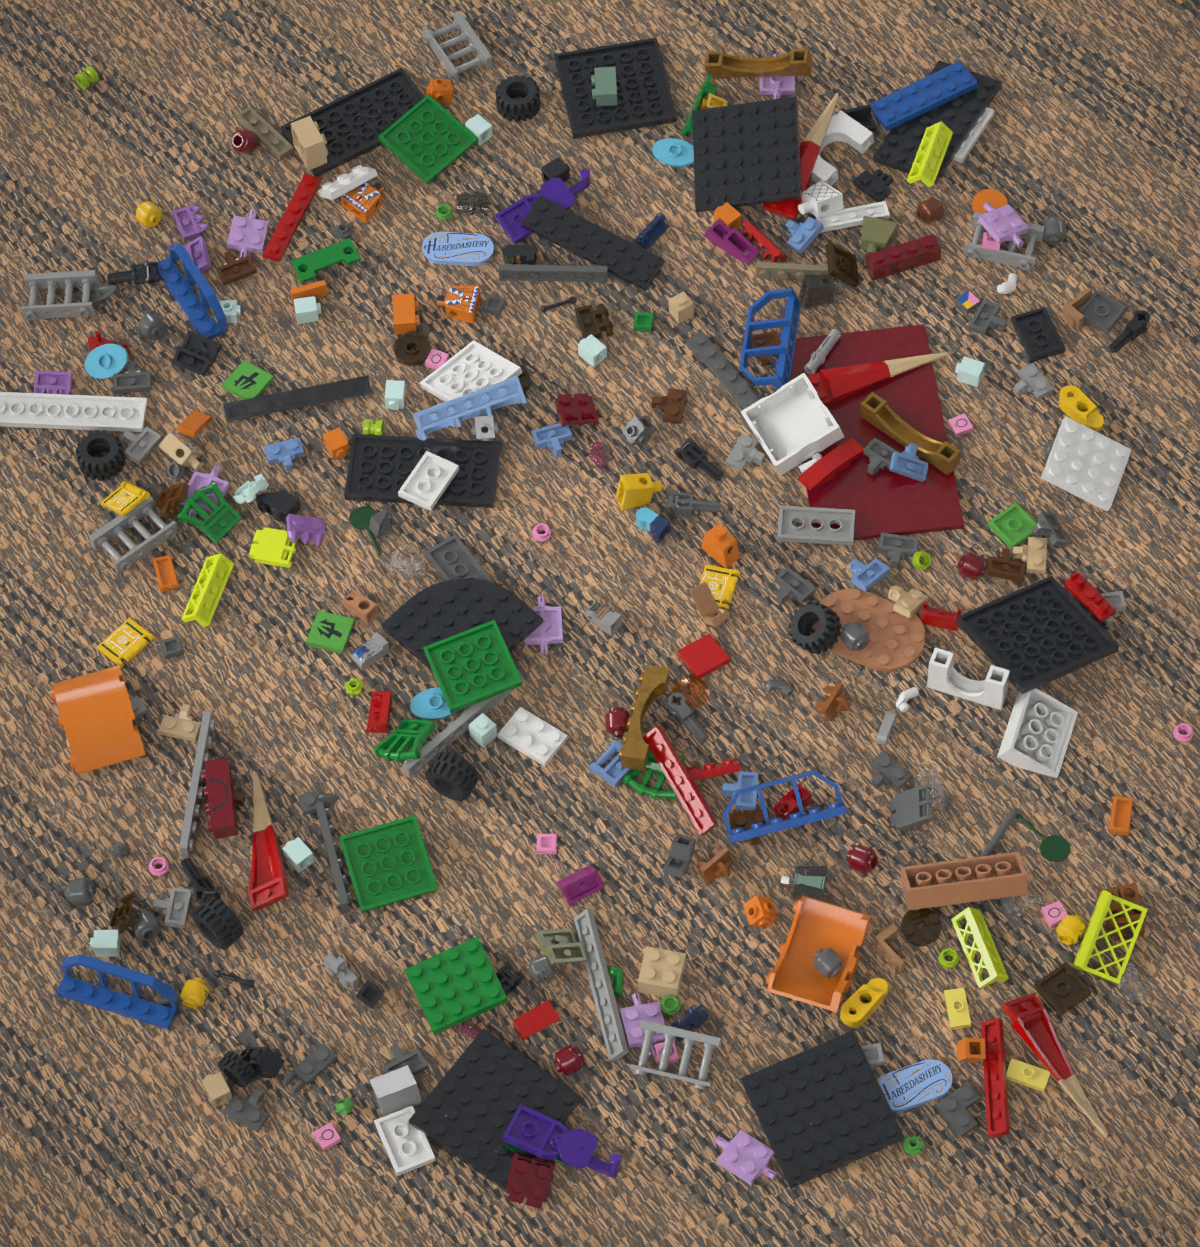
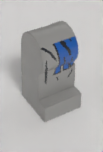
M378 632L371 636L372 639L365 643L363 647H359L352 654V660L361 669L368 668L390 652L388 642Z

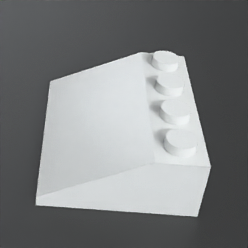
M1037 688L1024 694L1018 692L997 757L1012 766L1057 778L1078 712Z

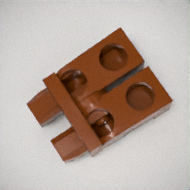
M1136 883L1118 886V890L1116 887L1098 890L1097 901L1100 893L1105 890L1114 896L1142 906ZM1111 901L1110 909L1113 915L1123 911L1120 903ZM1132 909L1127 913L1131 922L1139 920L1142 912ZM1124 913L1114 917L1119 928L1129 924ZM1146 917L1144 918L1138 937L1143 936L1145 933L1144 924ZM1111 919L1105 921L1108 932L1116 929ZM1130 926L1120 930L1124 939L1127 936L1125 930L1131 929ZM1113 933L1115 940L1119 941L1120 937L1118 933Z

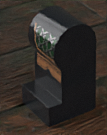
M510 244L502 249L505 264L535 265L536 246Z

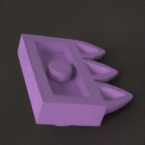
M191 205L172 211V216L184 242L200 237L201 233L208 227V224L200 223L204 215L196 214L200 209L199 206Z
M200 236L184 246L201 273L211 267L205 238Z
M35 370L34 392L44 394L46 390L47 394H57V391H59V394L69 395L72 392L73 373Z
M288 514L286 517L287 534L293 543L300 535L305 545L309 543L311 537L316 546L321 545L325 536L324 519Z

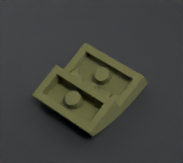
M573 928L541 930L535 934L542 953L548 957L551 965L588 961L583 943L577 942Z

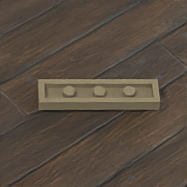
M251 106L236 115L237 120L247 130L254 132L257 139L279 160L294 152V147Z
M756 262V278L805 281L807 277V280L819 281L818 279L821 276H824L823 280H826V277L829 276L828 265Z

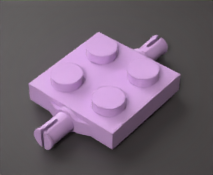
M795 76L760 77V95H774V99L781 98V95H795Z
M986 202L983 208L986 209L987 213L979 215L978 219L982 226L998 244L1004 241H1014L1017 247L1023 246L1024 241L1019 236L1028 233L1029 226L1009 204L995 209L989 202Z
M250 209L249 217H233L227 248L240 251L239 259L246 257L247 253H263L269 221L256 219L258 212L256 209H254V213L253 209Z
M215 465L210 474L195 471L188 483L190 487L187 498H191L197 489L210 486V483L213 482L217 483L224 497L230 485L229 482L217 477L221 468ZM207 494L206 496L219 507L220 504L215 494ZM202 500L197 502L206 513L211 514L213 512ZM191 509L189 516L195 518L197 513Z
M538 596V606L531 609L543 618V623L526 637L524 641L525 645H540V654L544 655L545 649V655H548L549 644L563 643L561 606H546L545 596H542V602L541 596Z
M634 993L631 995L634 1005L619 1009L628 1048L643 1046L645 1033H643V1028H639L641 1020L665 1025L660 1003H642L640 993ZM656 1032V1035H653L648 1058H651V1055L652 1058L656 1056L653 1046L665 1041V1038H663L664 1033Z
M742 1130L729 1142L719 1135L716 1137L714 1143L724 1148L722 1154L717 1159V1164L750 1185L762 1174L772 1180L776 1178L777 1172L768 1167V1163L774 1156L772 1149Z

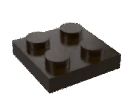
M832 242L826 244L829 275L852 287L859 285L856 255Z
M1066 962L1036 982L1033 987L1059 1017L1088 998L1092 993Z

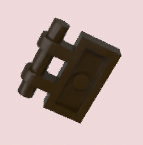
M599 304L597 310H593L592 305L574 309L583 339L591 334L595 338H600L601 331L606 332L607 336L613 335V324L609 321V312L604 304ZM597 318H600L602 322L598 323Z

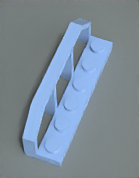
M518 376L413 413L418 428L415 430L418 439L426 440L428 434L448 426L459 428L461 427L460 422L478 415L492 416L491 411L500 407L516 403H527Z

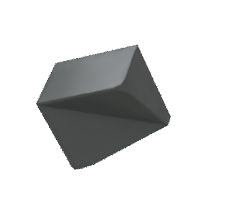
M386 509L371 516L369 530L377 538L391 531L389 514Z

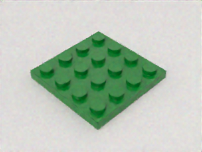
M428 94L380 134L378 141L426 184H429L478 142V138Z
M495 620L423 647L450 713L523 685Z
M415 815L339 837L361 913L438 891Z
M478 936L404 970L434 1036L509 1002Z

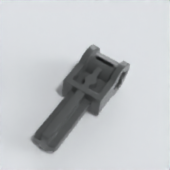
M675 490L666 493L667 505L664 510L669 515L691 516L692 510L717 513L720 511V502L693 499V494L681 493Z
M678 692L672 693L668 698L669 712L676 715L679 721L688 727L699 743H704L708 740L709 736L694 718L692 710L685 703V697Z

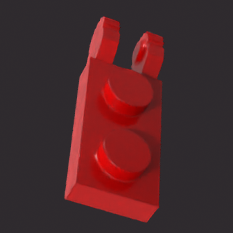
M727 758L722 760L723 763L715 764V762H709L701 768L693 765L686 770L691 779L696 781L738 772L741 770V766L737 759Z

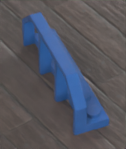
M175 242L167 246L169 258L158 262V275L197 333L208 339H213L228 332L226 316L218 298L181 243ZM180 259L183 263L186 281L174 264V262ZM196 283L198 285L201 303L192 291V289L190 288ZM211 307L217 321V326L205 309Z
M792 288L768 291L748 309L739 368L756 386L774 384V387L779 390L783 385L790 382L801 303ZM788 297L785 303V317L754 322L755 314L772 299ZM783 327V332L780 334L781 345L750 349L752 331ZM779 355L778 362H776V376L756 378L747 370L749 357Z
M812 770L738 789L722 815L728 839L731 843L847 814V811L842 802L839 786ZM814 775L834 787L837 802L829 804L827 809L821 810L820 807L809 809V813L805 814L796 779ZM792 781L799 812L790 814L788 819L782 820V817H778L769 821L761 788ZM757 790L765 825L762 822L751 824L749 829L744 830L743 827L732 829L731 832L727 815L739 795Z
M82 954L65 957L61 965L64 977L56 992L57 996L163 1029H170L179 1009L180 1000L178 993L154 976ZM80 965L96 970L101 986L70 977L73 972L72 967ZM107 974L129 980L135 997L107 989L110 983ZM141 984L153 988L170 1000L172 1008L141 999L143 994Z

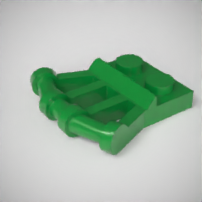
M216 482L210 483V486L197 489L191 498L188 497L185 500L182 512L177 517L182 522L198 527L215 544L243 518L225 501ZM214 493L220 506L218 507L206 495ZM199 500H202L213 511L210 515L197 504ZM193 509L204 521L202 522L189 516L190 510Z
M404 718L390 736L375 746L374 753L379 757H384L386 761L395 760L396 762H403L412 758L414 760L420 759L422 744L427 743L426 739L431 735L436 725L434 721Z
M649 749V757L645 768L647 773L643 782L640 784L635 780L642 771L633 770L624 777L623 783L630 785L639 795L643 796L645 794L651 796V799L654 800L657 798L676 800V793L672 786L671 790H661L666 776ZM677 754L681 762L683 763L685 760V756ZM654 773L660 776L656 786L652 789L647 786Z

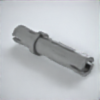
M831 329L818 350L812 353L810 361L804 367V371L807 374L815 373L817 368L825 362L827 354L841 337V333L838 330Z

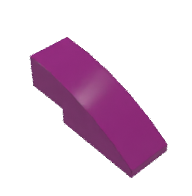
M720 219L704 235L714 245L746 264H749L760 253L735 228L731 230Z

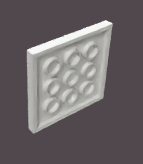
M473 340L422 380L420 385L424 390L446 402L519 376L522 370L521 367Z
M1065 416L1041 479L1108 511L1113 503L1132 449Z

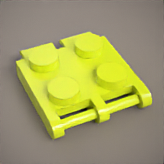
M263 527V530L257 529L253 539L254 543L251 545L249 558L254 559L256 563L290 568L292 565V555L296 552L295 545L297 540L293 543L289 539L287 531L266 527Z

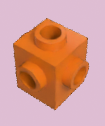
M441 78L430 79L429 86L426 87V96L429 94L439 104H452L453 86L451 80Z
M756 895L743 905L750 926L761 929L767 928L777 919L775 907L769 897Z

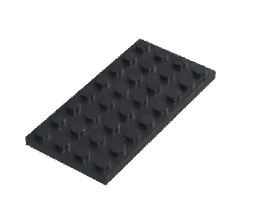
M939 60L929 75L951 64ZM969 71L977 80L978 88L892 128L874 154L873 161L909 174L926 128L942 121L953 134L935 180L937 184L953 160L954 155L961 148L962 143L966 141L969 133L984 114L985 109L1001 89L1002 82Z
M400 68L280 128L283 135L294 147L290 123L308 116L312 118L313 122H317L320 134H324L327 144L325 146L329 154L327 155L326 164L310 170L315 177H318L383 145L378 141V136L420 102L424 95L404 69Z
M353 434L344 498L345 500L414 504L399 497L398 491L425 452L428 451L459 465V471L435 505L494 508L501 442L439 438L420 440L418 437Z

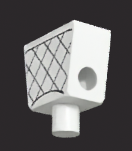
M821 180L802 193L803 203L798 205L801 214L810 212L816 217H822L844 209L843 193Z

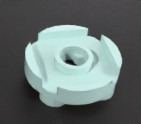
M263 474L255 476V481L250 482L248 480L235 491L233 498L237 503L242 504L245 501L250 503L256 498L255 494L257 492H261L269 486Z

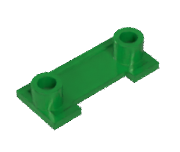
M708 74L699 88L680 134L681 136H685L687 131L693 133L692 111L697 110L702 95L707 96L709 93L714 95L718 86L710 83L712 77L710 74Z
M348 238L293 259L291 264L296 271L297 279L304 283L317 278L315 274L317 271L340 262H344L348 266L361 261V257L351 239Z

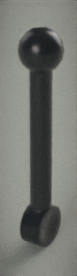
M572 296L566 301L548 306L542 305L540 310L546 312L554 307L568 303L574 304L577 299Z
M220 970L214 972L217 978L223 977L245 984L248 988L254 986L253 980L246 981L224 974Z

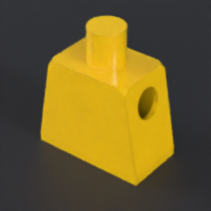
M648 473L621 475L616 494L621 510L624 511L650 503L653 493L662 491V485L660 481L652 482Z

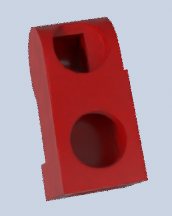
M797 784L803 808L807 807L812 803L811 794L800 784ZM794 789L783 796L773 809L783 820L790 818V814L799 812Z

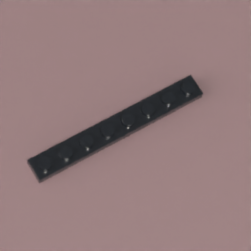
M366 375L225 403L223 407L226 421L229 422L371 394L372 392L369 377Z

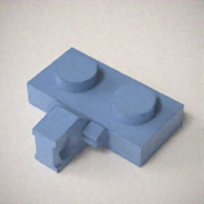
M811 217L804 223L800 222L799 224L789 220L785 226L791 232L790 235L792 237L788 240L787 245L802 254L824 229L823 224Z
M561 423L531 431L536 448L547 447L548 450L552 449L555 458L563 456L561 446H564V442L573 440L569 425L562 427Z
M300 437L264 446L268 464L284 463L286 472L293 470L292 460H295L296 457L304 456Z
M910 443V445L906 446L905 452L895 451L892 453L889 471L923 482L926 480L928 462L918 459V456H916L918 445Z
M854 559L850 562L849 569L854 574L851 577V583L866 592L890 573V567L878 559H874L868 565Z
M739 771L737 782H733V784L723 783L722 796L733 797L736 790L757 785L758 773ZM757 790L740 794L736 800V809L754 811L756 809Z

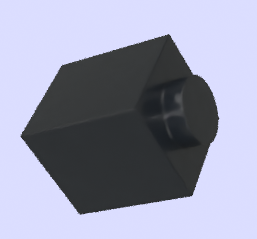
M559 157L541 167L542 179L545 182L552 178H560L564 182L570 179V168Z
M367 980L356 995V998L373 1010L385 993Z

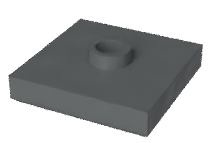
M1096 290L1079 312L1084 315L1085 323L1108 335L1127 311V306Z

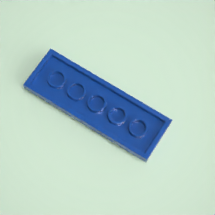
M958 61L869 105L871 106L872 114L884 129L888 131L978 88V82L963 63Z

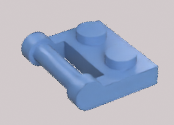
M613 740L603 755L595 763L592 762L588 766L592 773L600 776L615 788L632 771V769L622 767V759H619V754L604 769L602 768L615 752H619L621 747L624 748V745L617 740Z

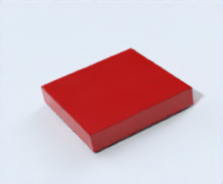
M710 633L677 651L679 658L697 680L730 663V658Z

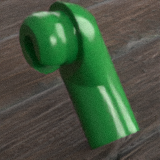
M611 966L609 975L614 977V996L621 997L624 985L623 969L619 966Z

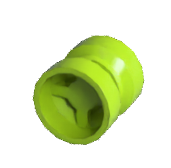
M88 66L84 69V72L75 75V80L83 90H86L90 87L91 83L99 81V76L94 68Z
M364 419L363 435L383 436L384 420L378 419L374 422L371 419Z

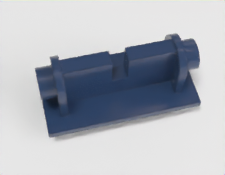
M662 214L656 215L634 241L649 249L670 227L664 221L665 216Z
M703 1004L697 1007L693 1005L685 1012L687 1014L685 1018L681 1020L679 1017L670 1026L694 1032L689 1025L692 1024L697 1029L707 1021L709 1015L705 1010H700ZM676 1036L678 1042L684 1041V1038Z

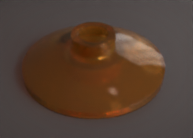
M694 675L683 676L672 686L671 693H681L685 697V703L690 709L703 706L710 697L708 683L703 678L697 680Z

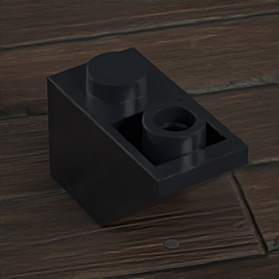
M284 490L256 496L257 508L262 513L272 515L278 522L282 521L287 524L286 517L288 514H297L301 509L299 499Z
M246 1047L240 1053L243 1060H246L248 1065L253 1067L252 1069L255 1070V1073L263 1078H275L285 1062L269 1047Z

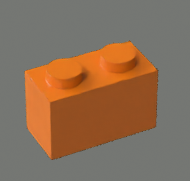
M414 293L392 295L395 335L417 332V326H420L419 315H416V311H419L418 300H415Z

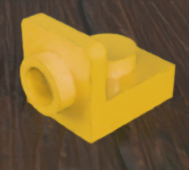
M709 93L700 100L698 107L700 109L727 106L728 101Z

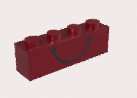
M932 234L867 254L866 268L874 281L939 261L941 247L935 235Z
M228 758L205 761V769L202 770V776L207 786H204V794L209 802L205 804L207 815H210V820L207 821L208 830L213 832L215 839L239 835Z

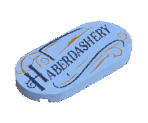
M435 232L427 236L422 244L423 255L434 264L481 266L486 261H490L494 255L493 242L483 234Z
M928 1059L884 1074L877 1081L894 1114L944 1097L951 1088L952 1073L943 1062Z

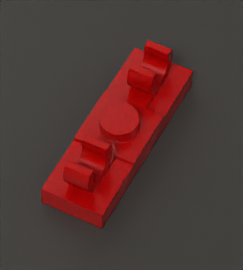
M745 219L742 224L747 229H743L740 233L744 237L749 234L747 238L749 242H753L755 237L757 245L763 250L765 247L769 250L763 254V258L768 259L772 256L769 262L777 263L778 258L784 261L787 256L753 223Z
M1078 571L1064 582V587L1100 623L1116 614L1114 607Z

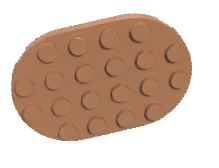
M860 589L838 590L829 594L820 602L837 613V616L840 617L839 623L842 624V628L847 623L858 622L869 634V643L861 651L850 650L841 641L840 636H838V642L833 644L834 647L827 649L836 655L877 671L891 672L895 671V669L910 666L923 652L926 636L922 621L916 614L908 618L894 611L895 602ZM820 620L813 625L815 632L819 627Z

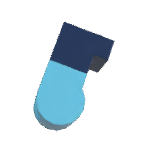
M640 508L636 512L637 526L640 529L651 532L653 540L657 543L670 532V522L652 510Z

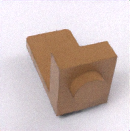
M1090 288L1081 291L1075 299L1068 301L1063 306L1062 318L1066 320L1069 326L1077 330L1082 328L1084 323V315L1078 309L1091 297L1092 290Z
M706 582L690 590V594L705 624L718 627L724 624V620L730 617L727 610L718 607Z
M893 923L889 927H883L878 935L875 936L874 948L879 955H884L888 959V964L892 969H897L902 973L905 966L904 961L888 946V944L898 938L899 928Z

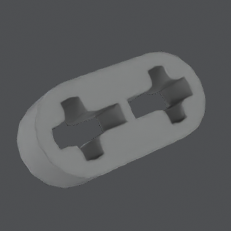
M887 710L879 729L876 743L884 746L887 745L897 713Z

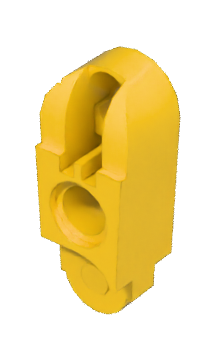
M1073 385L1063 387L1059 393L1060 409L1076 422L1096 432L1101 431L1104 425V417L1097 411V406L1078 387Z
M882 978L871 979L866 985L863 984L841 1006V1021L854 1029L861 1027L887 996V982ZM862 1000H868V1001H870V1002H869V1003H862L861 1001H862Z

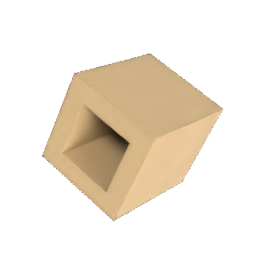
M682 292L669 299V313L680 324L694 316V303L685 292Z
M221 1072L211 1073L202 1080L204 1090L214 1108L232 1099L231 1091Z

